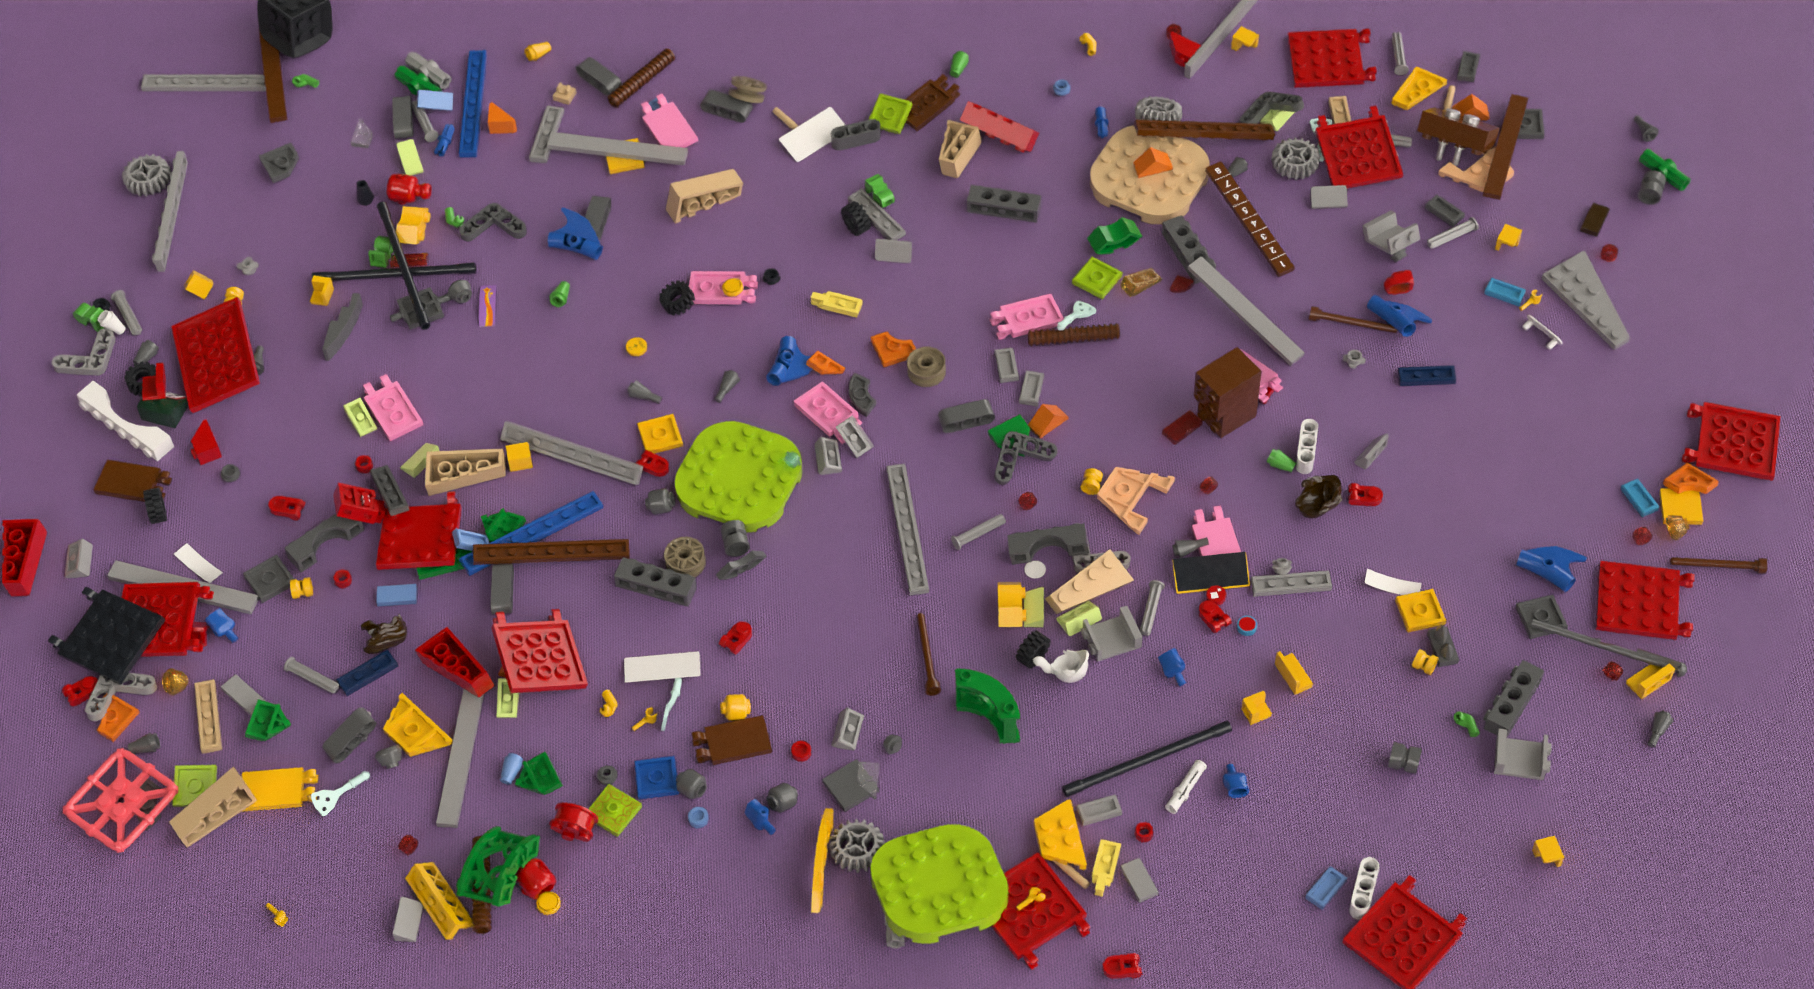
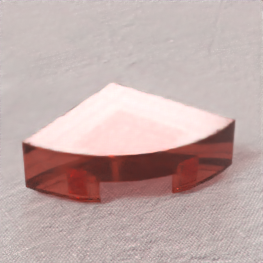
M1177 275L1170 287V292H1186L1193 287L1194 281Z

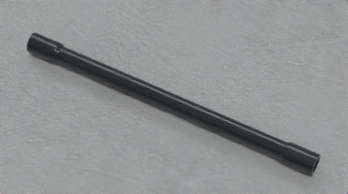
M379 202L376 207L385 226L412 301L418 324L421 330H427L431 327L402 250L386 202Z
M476 263L409 267L412 276L476 273ZM400 268L312 272V278L313 275L328 277L332 281L403 277Z
M1226 720L1211 726L1209 729L1084 779L1063 785L1062 791L1065 797L1072 796L1086 788L1211 738L1232 731V727L1229 721Z

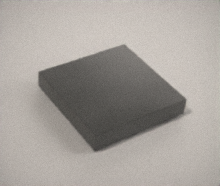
M1526 109L1517 139H1544L1542 109Z
M277 554L243 573L244 578L262 603L289 589L290 580L294 579Z
M1554 595L1516 603L1515 605L1530 639L1554 634L1532 627L1533 619L1568 629V625Z
M857 759L822 779L823 784L844 812L879 792V788Z

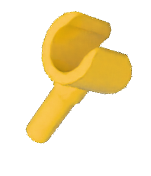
M1533 290L1530 298L1519 309L1523 311L1531 304H1539L1542 294L1536 296L1537 290Z
M653 708L646 709L645 717L631 727L633 731L646 723L653 724L656 722L657 713L652 715Z
M1033 887L1029 892V897L1016 907L1020 911L1034 900L1042 902L1045 899V894L1040 893L1037 895L1041 889Z
M267 903L266 907L275 915L273 921L283 927L288 921L285 912L279 911L270 903Z

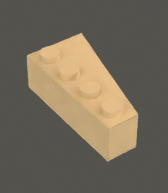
M734 169L671 183L666 211L676 224L681 221L680 218L685 216L690 218L701 209L706 211L711 209L715 203L719 202V204L741 196L743 181Z
M503 449L433 451L426 454L425 487L429 496L504 477L506 474V458Z
M1109 549L1045 598V600L1054 612L1059 614L1123 587L1134 581V579Z
M233 766L169 822L181 841L188 848L255 803L257 799Z

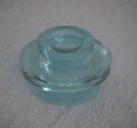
M787 451L783 460L788 466L795 469L796 466L801 465V458L794 451Z

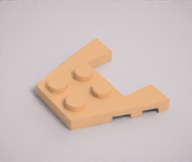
M1494 146L1493 149L1487 150V153H1483L1484 156L1465 171L1449 162L1439 170L1438 175L1443 178L1445 176L1453 178L1452 181L1457 183L1464 182L1469 184L1470 188L1483 192L1496 147ZM1511 166L1509 167L1505 182L1514 176V170Z
M1115 467L1098 492L1097 499L1136 534L1140 535L1148 522V518L1133 512V508L1148 486L1167 494L1175 482V477L1168 475L1167 478L1158 476L1156 473L1149 475L1140 473L1138 470Z

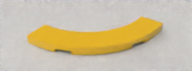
M825 808L819 828L813 872L811 913H819L823 906L824 866L827 857V843L830 840L833 829L834 810L832 808Z

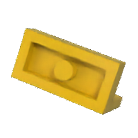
M1281 651L1277 652L1275 666L1294 695L1312 688L1313 682L1294 654L1291 653L1283 656Z
M1670 663L1663 668L1650 664L1627 679L1626 684L1643 699L1670 681L1675 668Z

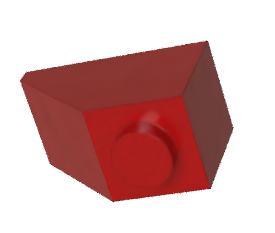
M1173 31L1170 33L1169 46L1174 62L1185 67V64L1201 45Z
M205 419L191 440L193 448L190 449L194 460L198 459L200 465L222 458L209 423Z

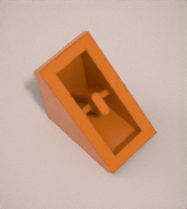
M1473 94L1452 106V109L1461 112V116L1465 114L1479 117L1480 121L1489 120L1490 118L1487 104Z
M493 102L489 103L488 126L490 134L517 132L515 119Z
M1152 147L1133 162L1138 178L1173 170L1168 154Z
M1042 404L1028 426L1041 439L1068 420V416L1056 405Z

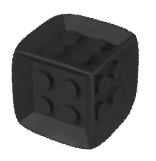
M257 0L260 33L270 45L284 55L291 58L303 56L331 39L333 19L330 0Z

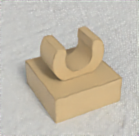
M559 83L553 94V101L569 105L576 95V88Z

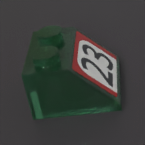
M166 391V398L143 400L141 398L136 407L142 420L176 428L188 407V401L186 396Z

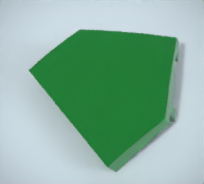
M1019 414L988 430V436L998 448H1001L1003 439L1008 432L1013 431L1030 436V428ZM1013 437L1010 438V445L1008 449H1012V446L1015 443Z
M504 508L499 513L488 517L487 514L481 516L490 543L524 526L526 523L524 516L505 512Z
M258 699L245 737L266 741L290 727L291 723L281 710L280 704L276 705Z
M545 751L527 762L523 761L522 772L519 779L517 778L515 785L543 795L563 786Z

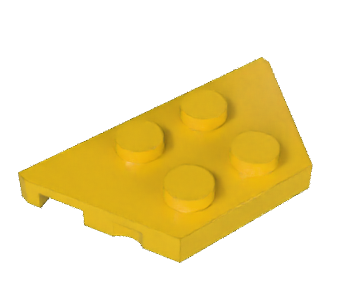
M403 693L399 695V701L396 707H393L390 718L386 721L383 730L408 756L422 754L453 743L452 739Z
M1069 799L1034 819L1038 846L1043 859L1057 861L1064 865L1068 863L1080 866L1079 869L1086 870V859L1072 802Z

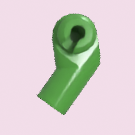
M302 74L294 76L292 83L296 87L310 85L317 88L319 80Z
M447 207L445 209L447 224L456 228L461 227L464 218L462 216L459 218V215L454 216L453 208Z
M1460 711L1454 714L1453 719L1455 723L1467 728L1470 737H1476L1480 734L1473 716Z

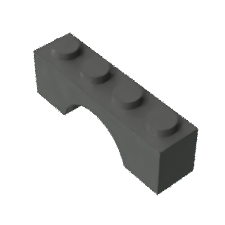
M334 514L312 530L307 531L297 540L289 543L285 547L287 557L302 573L317 563L316 552L322 543L333 538H342L350 541L365 531L363 523L338 517Z
M1084 523L1063 527L1056 526L1043 530L1036 529L1030 532H1017L1008 535L1009 555L1012 565L1032 562L1034 555L1040 549L1047 546L1061 547L1067 551L1069 556L1089 553Z

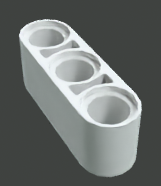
M1306 419L1301 424L1296 460V470L1301 474H1308L1313 469L1318 433V423L1313 419Z
M1372 857L1364 858L1361 861L1351 899L1349 913L1357 920H1361L1369 911L1378 876L1379 863ZM1360 887H1366L1368 890H1363ZM1355 905H1362L1364 908H1358Z

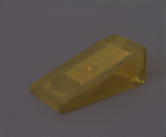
M1148 268L1124 276L1121 288L1132 297L1161 282L1162 278L1152 268Z

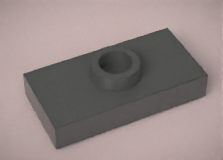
M1463 51L1457 80L1474 83L1480 54Z
M1438 194L1425 205V209L1452 227L1465 217L1464 212Z

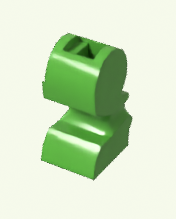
M879 173L865 180V191L868 194L872 193L874 201L882 208L895 202L892 191L883 182V177Z
M378 236L375 239L374 250L368 252L370 266L386 268L389 264L388 260L391 258L393 249L388 237Z
M83 302L72 313L74 318L81 324L87 326L90 322L96 332L104 329L98 322L99 315L104 311L100 307H91Z

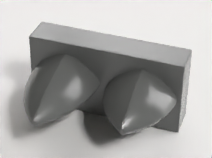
M1440 624L1436 629L1428 630L1427 636L1434 655L1439 658L1438 666L1458 664L1459 658L1448 628Z

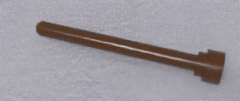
M1311 306L1310 321L1316 322V320L1324 319L1392 333L1397 332L1389 324L1322 312L1319 307Z
M1678 557L1670 559L1672 565L1753 569V571H1757L1759 574H1766L1768 565L1767 558H1758V560L1754 561Z
M918 613L917 622L927 675L924 685L925 693L928 696H935L941 692L940 682L935 679L925 616L923 613Z

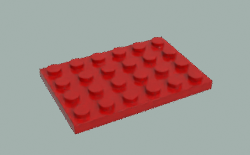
M238 297L171 326L189 410L192 413L260 384L241 301Z

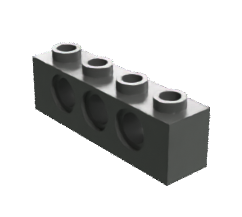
M971 185L967 198V212L1037 223L1041 210V195Z
M1182 215L1162 222L1163 237L1193 283H1200L1188 270V266L1202 256L1216 269L1215 261L1210 259L1207 249L1201 245L1198 235L1193 233L1190 223L1185 221Z
M624 557L614 575L616 587L689 607L697 589L695 577L689 574L677 573L671 569L659 568L653 564H645L635 559Z
M1522 660L1519 666L1515 665L1510 675L1512 676L1511 680L1505 681L1501 689L1503 693L1501 695L1497 694L1492 704L1494 706L1493 709H1488L1483 718L1486 721L1484 729L1495 735L1498 734L1499 729H1507L1508 737L1540 685L1545 670Z

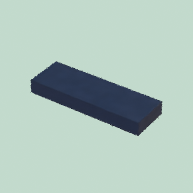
M1454 365L1398 367L1397 370L1400 386L1456 384Z
M387 649L337 678L336 681L345 695L349 696L399 666Z

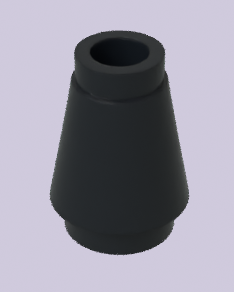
M359 180L356 183V199L361 205H370L373 202L374 194L365 180Z

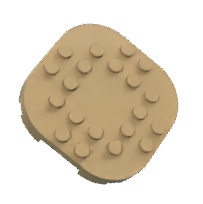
M1134 125L1119 130L1112 136L1093 163L1090 172V188L1094 192V197L1104 206L1109 208L1112 204L1141 216L1142 222L1162 224V222L1172 218L1184 216L1189 211L1190 204L1202 186L1207 184L1209 176L1205 170L1206 167L1210 166L1209 158L1199 145L1182 137L1137 136ZM1150 147L1168 154L1173 170L1138 178L1133 162Z

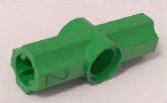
M401 65L396 69L395 79L405 84L414 95H417L418 90L442 92V89L432 84L423 73L417 74L406 66Z
M1648 148L1640 156L1639 162L1652 171L1662 173L1666 177V181L1679 191H1684L1690 184L1691 179L1677 169L1673 160L1668 158L1664 160Z

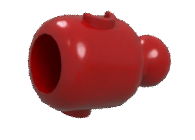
M396 173L388 178L387 197L389 200L398 202L400 205L413 203L417 197H421L424 200H428L431 197V185L428 183L419 184L415 176Z
M531 859L524 868L519 867L516 872L518 877L516 881L521 887V892L531 899H538L539 895L544 892H550L555 887L556 877L541 859Z

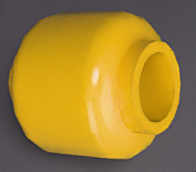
M744 694L726 695L724 702L720 703V712L725 715L727 720H741L750 715V700L746 699Z

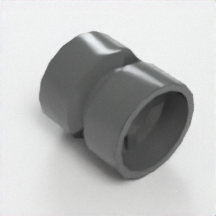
M1647 171L1644 173L1638 191V199L1648 205L1659 203L1666 183V177L1658 171Z
M739 520L724 523L720 531L725 553L731 557L746 554L750 546L744 523Z
M1394 742L1388 768L1400 770L1404 767L1405 771L1416 774L1422 748L1411 746L1409 749H1406L1405 744Z

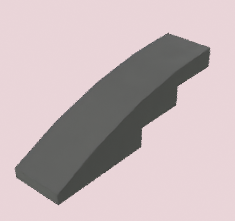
M360 293L352 294L349 307H341L338 321L330 320L322 349L326 361L332 359L351 334L363 306Z

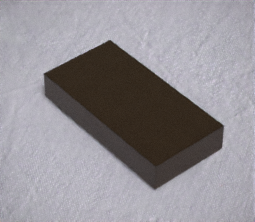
M1593 202L1580 231L1598 237L1610 212V208Z

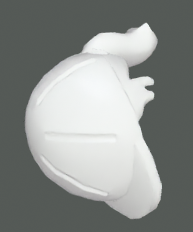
M1063 650L1064 655L1057 657L1051 664L1042 656H1037L1033 659L1034 664L1040 666L1045 673L1055 674L1061 681L1073 683L1081 680L1086 675L1089 652L1087 650Z

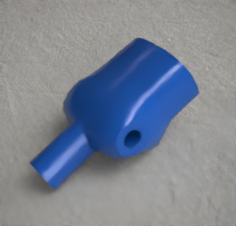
M221 608L205 618L204 621L211 628L215 636L221 637L226 635L232 643L239 639L232 631L235 627V622Z
M1176 648L1160 655L1158 659L1162 665L1164 675L1168 678L1175 677L1179 687L1185 685L1186 681L1181 674L1185 669V663L1179 656Z
M1228 764L1226 766L1228 773L1223 775V784L1228 791L1229 797L1242 798L1247 796L1249 787L1246 774L1236 772L1234 765Z
M757 799L751 800L745 809L747 818L757 830L765 829L770 835L774 834L776 829L768 821V807L761 805Z

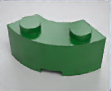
M1121 217L1111 225L1098 226L1087 239L1096 254L1104 255L1112 254L1114 250L1124 247V249L1137 242L1142 237V234L1133 220Z

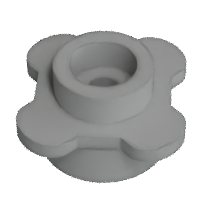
M246 257L241 263L237 264V268L241 269L245 275L254 274L259 267L258 262H254L252 257Z
M1350 350L1348 354L1343 356V360L1352 369L1365 363V358L1362 357V353L1358 350Z
M1278 558L1272 561V564H1274L1272 568L1277 574H1287L1292 569L1290 565L1292 561L1286 558Z

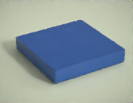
M675 756L634 761L638 800L679 794L676 787L677 770Z

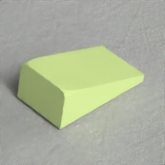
M413 139L397 143V150L405 174L415 175L424 172Z
M361 398L343 405L346 415L360 437L377 430Z
M498 678L496 717L517 718L519 693H510L506 678Z

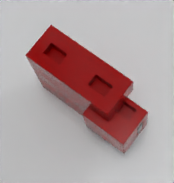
M337 483L333 494L336 516L370 524H381L386 510L384 501L375 499V490Z

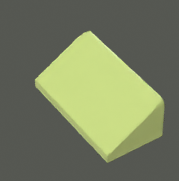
M1270 109L1259 122L1261 124H1272L1273 130L1278 131L1295 112Z
M425 443L400 469L415 478L426 468L427 452L439 451V447L434 444Z
M1044 587L1025 592L1024 609H1026V621H1024V627H1044Z
M1087 601L1056 619L1069 636H1072L1081 631L1084 619H1087L1091 626L1102 620L1099 607Z

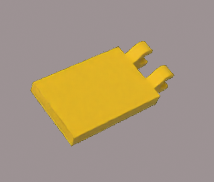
M303 767L242 772V779L257 799L255 803L243 811L302 807L303 801L312 802L311 794L315 792V787H307L304 790L303 788L306 783H318L316 769H309L304 772Z

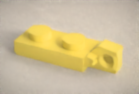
M830 291L823 294L813 292L811 295L812 305L856 318L863 304L862 299Z
M1100 840L1092 873V883H1096L1095 895L1103 897L1105 886H1111V882H1113L1121 843Z

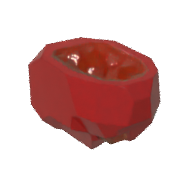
M1411 270L1393 272L1384 282L1383 287L1385 291L1392 295L1411 291L1414 286Z

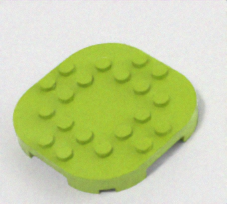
M725 421L716 423L704 429L696 437L680 465L675 477L677 498L681 507L693 517L699 518L701 515L722 523L739 520L744 523L747 533L757 532L758 528L772 526L783 515V508L796 483L801 481V454L796 445L782 435L742 422Z
M956 824L942 825L894 838L877 850L871 862L873 889L875 888L885 913L887 925L896 935L911 938L914 943L939 942V936L978 926L979 931L986 929L1001 918V913L1007 907L1008 884L993 847L982 833L968 826Z

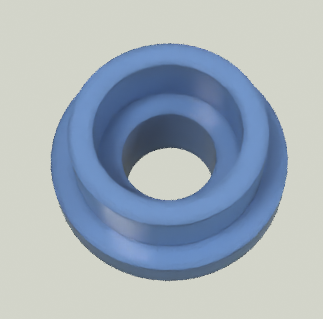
M1057 80L1053 86V91L1060 96L1067 95L1070 92V85L1066 80Z

